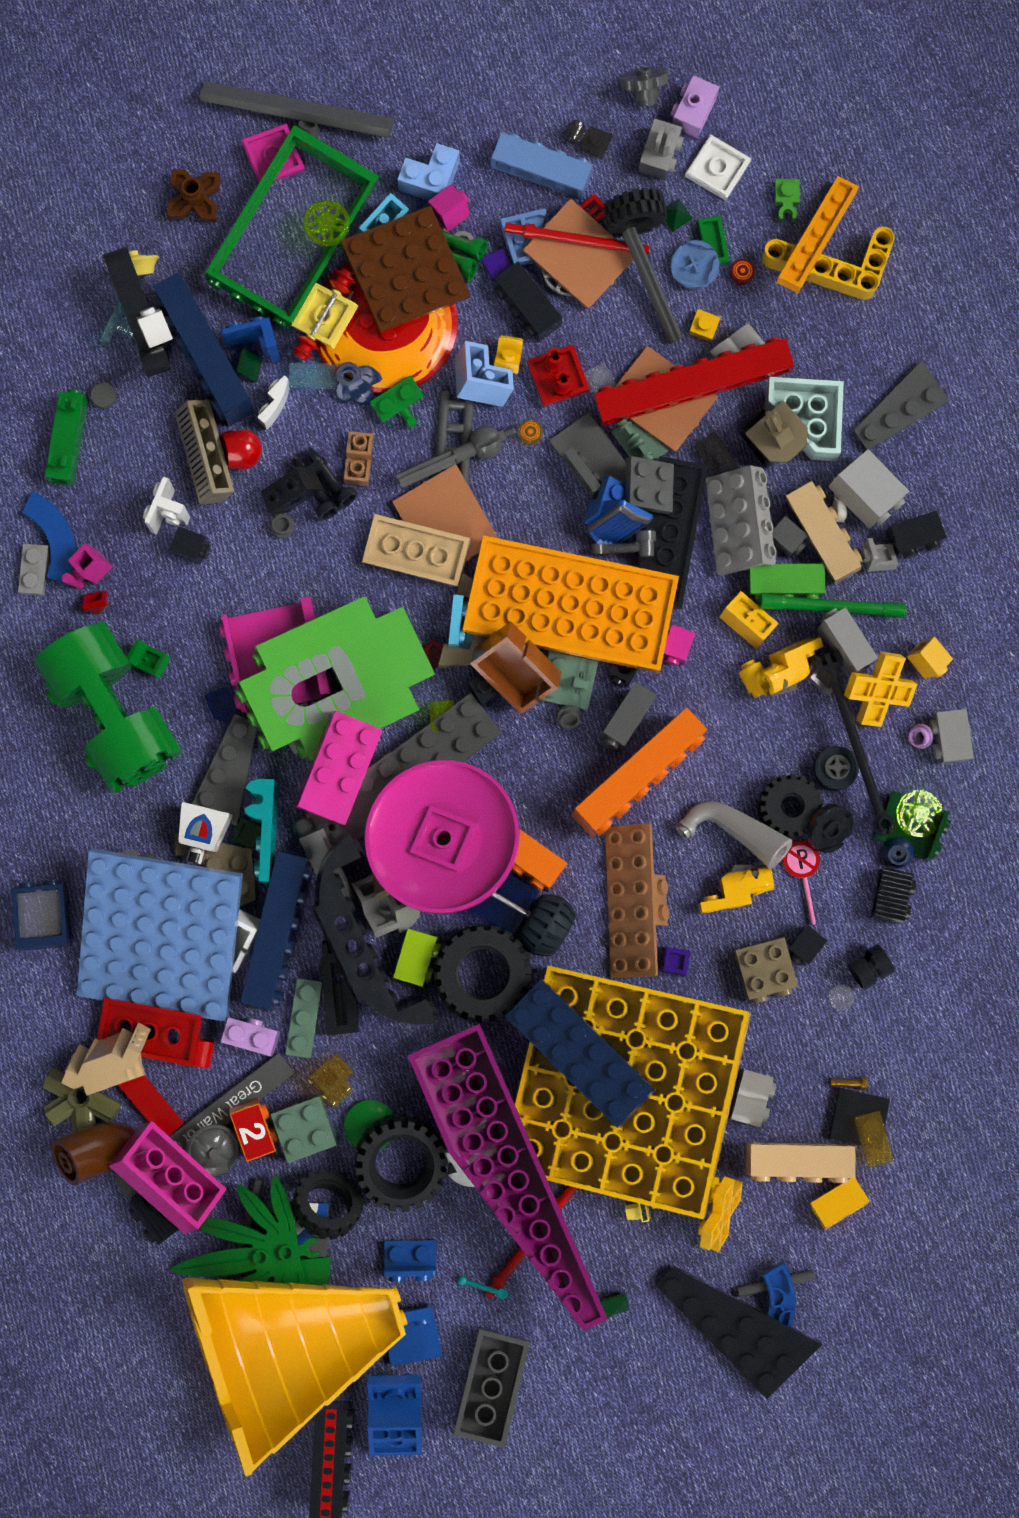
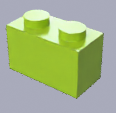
M408 929L393 978L424 987L425 982L430 983L434 970L429 967L431 959H436L441 944L436 943L438 938Z

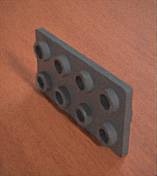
M589 413L550 439V444L592 500L597 499L604 476H611L625 484V460Z

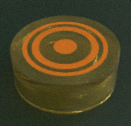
M529 419L520 424L518 437L523 444L528 446L536 445L542 439L543 429L539 422Z

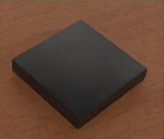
M839 1088L829 1138L881 1149L890 1099Z

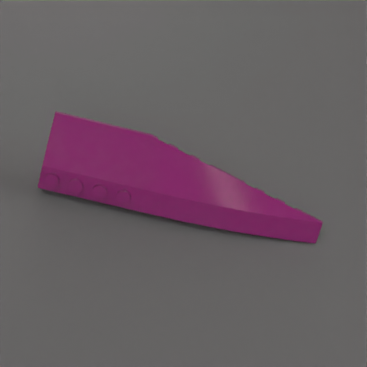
M480 1024L408 1055L452 1158L463 1170L584 1331L608 1320Z

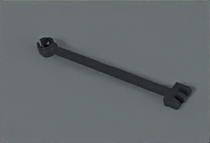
M838 650L832 652L835 660L833 662L829 653L823 654L825 664H822L820 656L814 657V663L818 675L827 672L875 813L874 831L879 835L885 836L886 832L890 834L894 830L895 822L884 811L846 696H844V690L836 670L844 666ZM882 820L889 822L888 829L882 828Z

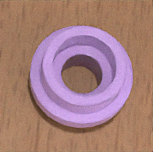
M917 724L909 732V741L914 747L920 749L927 748L933 742V732L927 725Z

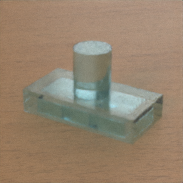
M119 299L99 340V345L108 348L115 331L133 339L128 321L122 318L124 310Z
M290 362L289 388L335 389L338 383L336 371L339 364Z

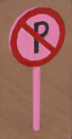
M797 841L792 843L790 850L783 858V865L790 875L802 878L810 922L812 925H815L816 921L807 877L812 876L818 870L820 855L818 850L813 848L810 843Z

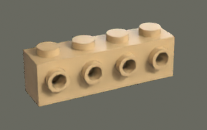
M811 481L786 495V501L802 529L808 535L807 537L821 562L825 564V568L834 584H837L860 571L862 567L860 563L863 562V559L857 549H851L848 543L851 539L844 527L840 529L837 525L836 520L838 516L833 507L826 506L823 500L826 496L820 485L815 487Z

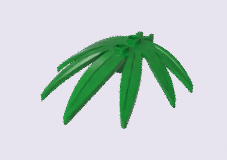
M275 1175L271 1181V1201L278 1222L266 1205L252 1191L242 1184L236 1187L243 1206L249 1215L267 1231V1234L236 1222L214 1217H207L199 1227L203 1232L231 1242L252 1244L253 1247L232 1248L206 1253L188 1259L171 1268V1271L175 1273L199 1277L227 1276L256 1269V1273L239 1281L266 1282L270 1277H274V1283L305 1284L300 1256L306 1255L308 1258H316L321 1255V1252H312L309 1249L310 1243L319 1241L318 1237H310L304 1243H298L291 1203L280 1179Z

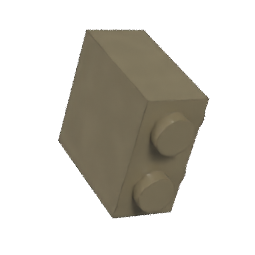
M785 937L732 951L746 1000L753 999L755 1004L767 1001V995L777 993L778 997L793 994L792 988L798 987Z

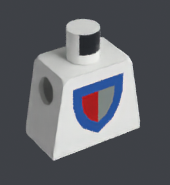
M182 802L178 842L190 846L186 861L201 864L205 850L217 852L233 815Z

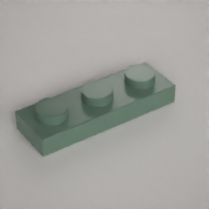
M297 979L285 1055L312 1058L323 986L322 982Z

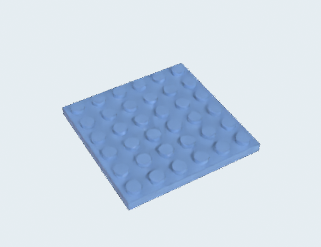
M92 848L88 853L77 996L103 1001L105 997L130 1001L137 1004H147L203 1015L202 1018L226 1022L229 1015L243 873Z

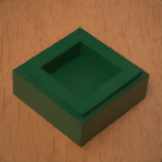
M241 818L231 841L255 851L256 838L261 836V826Z

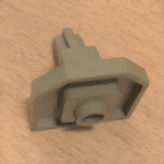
M782 401L773 410H767L765 412L766 416L745 433L769 462L788 463L807 445L808 428L790 407Z

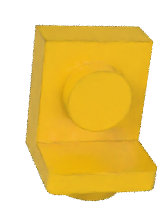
M500 335L494 366L511 369L512 373L518 374L523 339Z

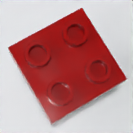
M573 344L561 349L552 348L546 354L527 360V365L543 408L588 393L590 390Z

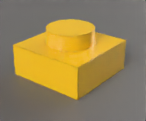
M698 309L689 334L712 342L721 317Z

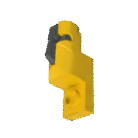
M821 637L803 639L770 654L771 665L756 676V684L762 695L775 696L796 691L798 682L810 674L807 658L815 655V650L824 647Z
M734 865L731 872L719 880L722 899H719L718 895L703 897L704 902L698 904L699 913L703 914L751 905L750 894H753L754 897L766 891L774 890L772 870L765 865Z

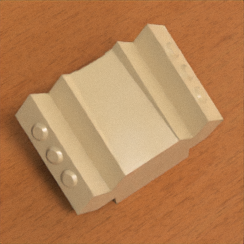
M138 1022L134 1033L122 1028L120 1033L101 1040L95 1038L90 1049L79 1044L65 1069V1075L61 1083L72 1089L83 1086L87 1096L146 1075L142 1065L141 1051L151 1029Z

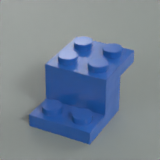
M407 1373L403 1375L377 1374L375 1376H368L367 1428L370 1456L422 1455L421 1375Z

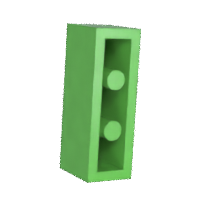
M775 564L747 569L748 597L754 598L755 602H758L760 594L822 598L825 594V564Z

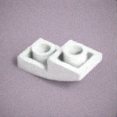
M285 375L280 380L276 379L269 386L268 396L271 403H266L258 413L259 423L266 430L277 419L287 400L290 384Z

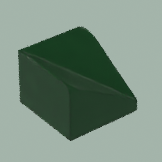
M623 1291L601 1297L600 1299L607 1319L612 1315L629 1310L627 1295Z

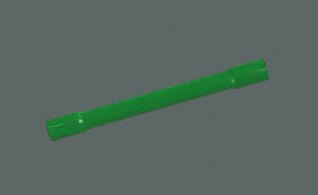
M760 594L758 599L759 609L830 612L835 608L840 611L846 607L848 612L853 614L881 615L883 617L905 618L907 612L905 603L845 601L785 597L773 594Z

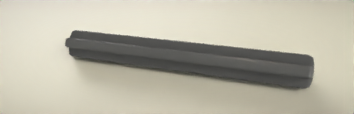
M630 227L624 230L622 235L669 343L676 342L682 338V335L635 227Z

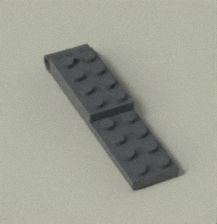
M470 693L393 752H389L367 769L346 825H338L308 813L294 824L292 828L299 838L323 828L331 846L344 834H350L351 837L356 836L358 841L365 837L367 819L376 798L396 776L413 766L437 760L465 762L502 733L473 694ZM335 825V830L330 831V826Z

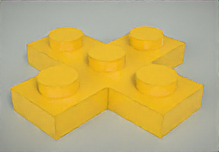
M880 652L872 675L851 673L844 696L848 699L863 701L856 719L861 725L881 727L889 704L910 707L918 684L913 680L899 678L906 660L901 654Z
M724 1176L721 1183L714 1186L711 1193L713 1205L709 1212V1218L707 1221L703 1220L698 1230V1235L701 1236V1248L719 1252L729 1236L730 1217L741 1201L743 1182Z

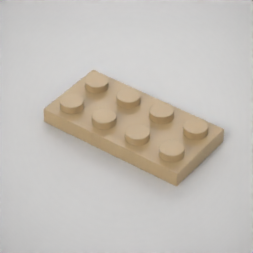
M374 514L362 562L459 587L471 538Z

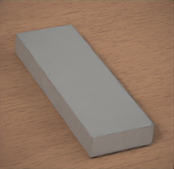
M323 828L299 839L316 876L323 859L332 847ZM342 867L333 870V873H339L345 887L341 889L344 897H350L351 900L355 898Z

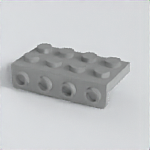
M749 465L706 478L717 575L723 576L762 565L771 566L776 563V548L772 534L773 524L769 510L770 500L766 486L767 476L761 467Z

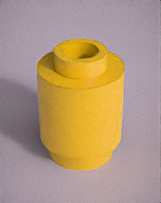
M753 659L741 665L742 671L738 672L748 693H752L753 697L757 698L762 694L757 688L756 676L765 669L761 662L755 663Z

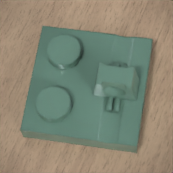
M549 651L548 659L562 673L558 689L542 700L562 705H574L588 710L598 660Z

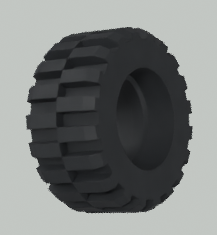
M476 924V926L462 928V930L450 936L447 942L442 945L435 961L434 980L440 998L453 1013L473 1022H493L504 1018L527 994L531 983L532 971L528 953L525 951L523 944L512 933L498 926ZM481 949L490 950L498 954L504 961L507 969V979L503 988L497 994L487 998H478L470 995L464 990L459 981V967L462 960L469 953Z

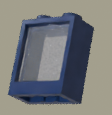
M60 880L44 881V886H34L33 882L20 883L19 888L11 889L16 950L27 951L72 946L67 885L60 884Z

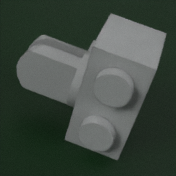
M654 119L640 160L638 172L665 181L668 172L673 174L677 159L673 157L675 151L680 152L684 137L680 136L682 127Z

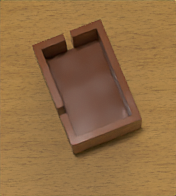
M510 621L474 648L470 665L522 714L537 704L539 698L542 700L558 689L562 672L530 640L525 642L526 636Z

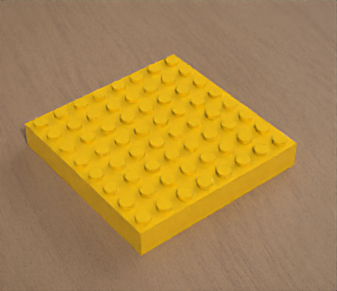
M547 966L544 981L656 1089L654 1094L621 1128H617L568 1078L529 1042L515 1106L547 1180L705 1219L751 1013Z

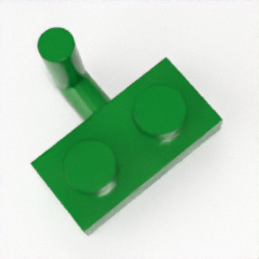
M409 376L370 401V404L383 423L400 413L409 427H414L417 421L408 407L423 398L424 395L412 376Z

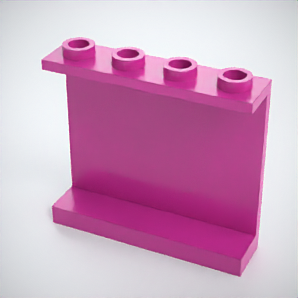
M310 596L300 598L301 603L232 618H228L227 614L222 615L223 623H219L221 637H226L228 647H224L226 661H231L233 671H229L232 686L236 685L237 687L240 681L263 671L262 667L258 668L252 657V654L255 653L253 650L255 646L316 619ZM327 670L299 682L293 687L291 696L295 704L325 699L332 695ZM234 695L236 709L241 710L243 715L246 716V713L249 712L246 703L241 704L237 695Z

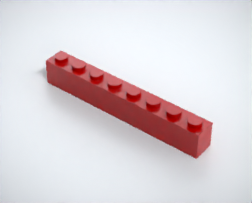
M773 337L766 340L765 344L760 346L749 344L742 347L741 351L736 353L725 351L718 354V358L712 360L701 358L694 361V365L688 367L677 365L670 368V372L667 373L653 372L646 375V379L643 380L629 379L622 382V386L613 388L611 385L598 389V393L594 394L602 426H608L621 422L624 419L628 420L763 381L769 379V377L793 372L794 363L787 339Z

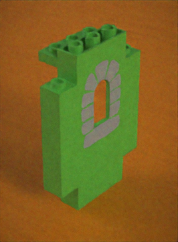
M364 596L255 646L253 649L255 653L252 654L256 666L258 668L262 667L263 671L240 681L235 692L241 704L246 703L249 712L246 713L252 727L257 726L261 734L257 737L263 750L268 749L269 753L297 741L299 745L296 746L300 758L302 760L306 759L307 763H309L313 758L332 711L341 712L381 729L419 711L409 687L434 676L435 673L404 608L400 607L376 619ZM333 668L343 689L342 691L310 706L302 707L295 704L291 693L297 683Z

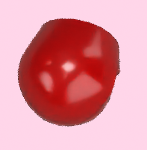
M229 430L219 434L228 469L246 470L258 463L262 456V444L254 432L249 430Z

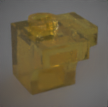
M336 1054L313 1073L308 1081L334 1109L353 1092V1089L346 1080L354 1071Z

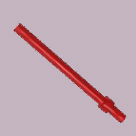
M506 222L504 232L523 235V238L527 239L537 237L630 252L626 242L538 228L535 227V224L529 223L519 225ZM642 244L646 254L648 255L650 245Z

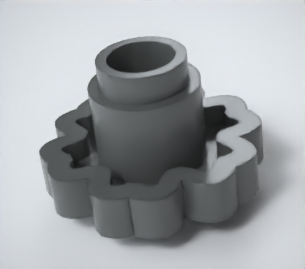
M643 67L636 71L626 72L620 78L621 89L625 91L634 90L635 100H638L639 106L653 105L657 103V97L659 96L658 87L668 83V69L664 67Z

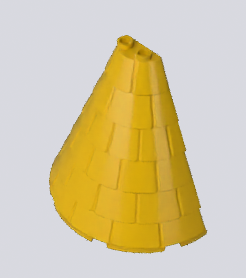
M193 1277L182 1279L185 1298L190 1309V1316L202 1355L213 1381V1388L236 1451H238L237 1456L245 1476L251 1475L271 1453L275 1454L325 1405L328 1406L352 1382H355L382 1355L406 1335L404 1326L407 1325V1320L403 1310L398 1308L397 1303L401 1302V1298L396 1286L392 1288L347 1287L289 1282L285 1284L263 1281L212 1280Z

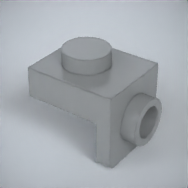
M867 538L864 547L860 551L867 572L896 569L898 561L893 544L875 545L873 538Z

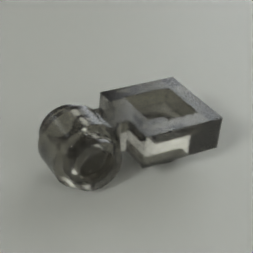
M572 120V122L568 123L564 131V139L574 145L578 144V142H583L581 151L603 160L613 135L593 126H590L587 133L584 129L585 125L578 120Z

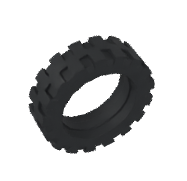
M324 1168L318 1169L315 1173L311 1171L307 1174L306 1178L303 1177L294 1192L291 1205L294 1208V1218L299 1220L298 1224L301 1228L307 1229L308 1234L312 1236L313 1234L318 1235L320 1239L330 1237V1240L337 1239L340 1235L342 1237L347 1235L349 1230H352L362 1214L361 1210L364 1204L363 1200H361L362 1192L356 1188L357 1184L353 1179L350 1181L345 1173L339 1174L334 1169L325 1171ZM318 1188L337 1192L344 1199L347 1206L346 1216L332 1220L317 1215L311 1209L308 1202L309 1192Z

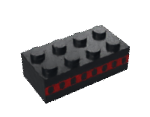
M333 1401L328 1406L325 1405L315 1415L309 1518H342L344 1512L348 1513L350 1490H346V1485H349L351 1480L352 1463H347V1457L351 1458L353 1451V1436H349V1430L353 1429L355 1409H350L351 1402Z

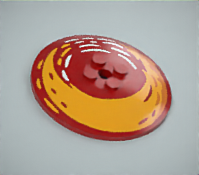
M349 262L337 269L341 271L344 268L354 274ZM336 272L331 274L323 284V287L331 291L334 289L329 280H336L338 276ZM358 283L350 284L348 288L351 294H342V296L356 303L358 308L335 348L333 349L318 340L314 341L319 348L317 352L321 360L334 376H336L339 365L345 362L355 363L358 367L369 365L380 373L382 380L371 386L372 394L381 395L409 376H412L419 387L428 382L443 368L453 351L458 329L456 305L453 304L380 334ZM346 372L344 376L346 378H351L353 374L351 372Z

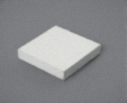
M710 134L685 173V177L726 201L749 166L751 158Z

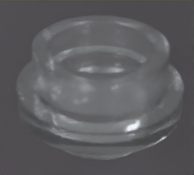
M837 985L831 989L829 1002L835 1009L846 1010L854 1003L855 997L850 987Z

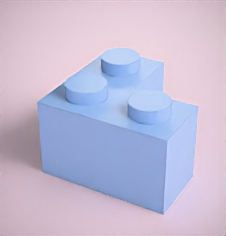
M436 143L429 165L405 158L397 179L398 190L429 201L453 183L460 163L459 150Z
M464 341L455 357L457 398L503 407L514 390L512 370L489 365L488 345Z

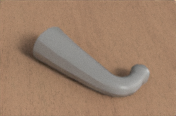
M705 801L693 806L686 816L678 822V827L676 828L683 838L688 839L695 835L698 824L703 821H713L750 850L770 870L786 856L792 845V839L728 805L715 801Z

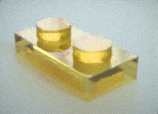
M874 1111L854 1117L867 1167L871 1168L893 1162L894 1159L881 1112Z

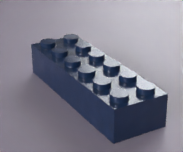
M180 272L153 285L156 292L153 295L156 306L162 311L173 337L176 338L197 380L200 379L199 381L209 401L212 400L211 403L219 420H225L228 426H231L254 414L249 396Z
M277 852L240 1003L276 1011V1006L281 1007L284 992L280 990L282 982H287L290 967L286 965L288 957H293L296 947L293 936L295 931L299 932L302 917H300L299 912L301 907L306 906L308 892H306L305 887L307 882L311 883L314 873L311 863L307 858Z
M542 979L505 1016L617 1128H621L656 1091L623 1056Z

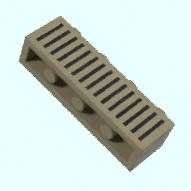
M209 399L186 401L175 412L199 504L222 503L234 493V488Z

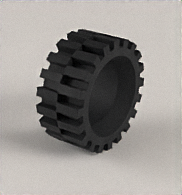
M399 1114V1118H393V1115L385 1116L386 1120L380 1122L379 1119L373 1123L374 1127L371 1130L367 1128L363 1133L364 1138L362 1140L359 1139L357 1153H355L358 1183L361 1189H364L369 1200L373 1198L375 1205L381 1208L384 1204L388 1206V1211L395 1212L396 1207L402 1208V1212H409V1207L415 1205L417 1210L423 1207L422 1202L424 1200L432 1201L434 1199L433 1193L436 1190L440 1192L443 1187L442 1179H446L447 1158L445 1157L444 1146L439 1139L438 1133L432 1130V1126L427 1122L422 1123L419 1117L413 1116L411 1119L407 1118L406 1114ZM398 1138H406L416 1142L424 1150L426 1156L424 1168L419 1176L404 1184H395L385 1180L375 1167L376 1156L382 1146Z

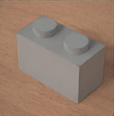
M967 709L935 713L929 721V727L935 736L936 744H933V755L935 759H938L939 765L969 762L974 759Z

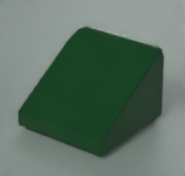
M246 349L241 350L236 372L240 380L256 383L262 360Z

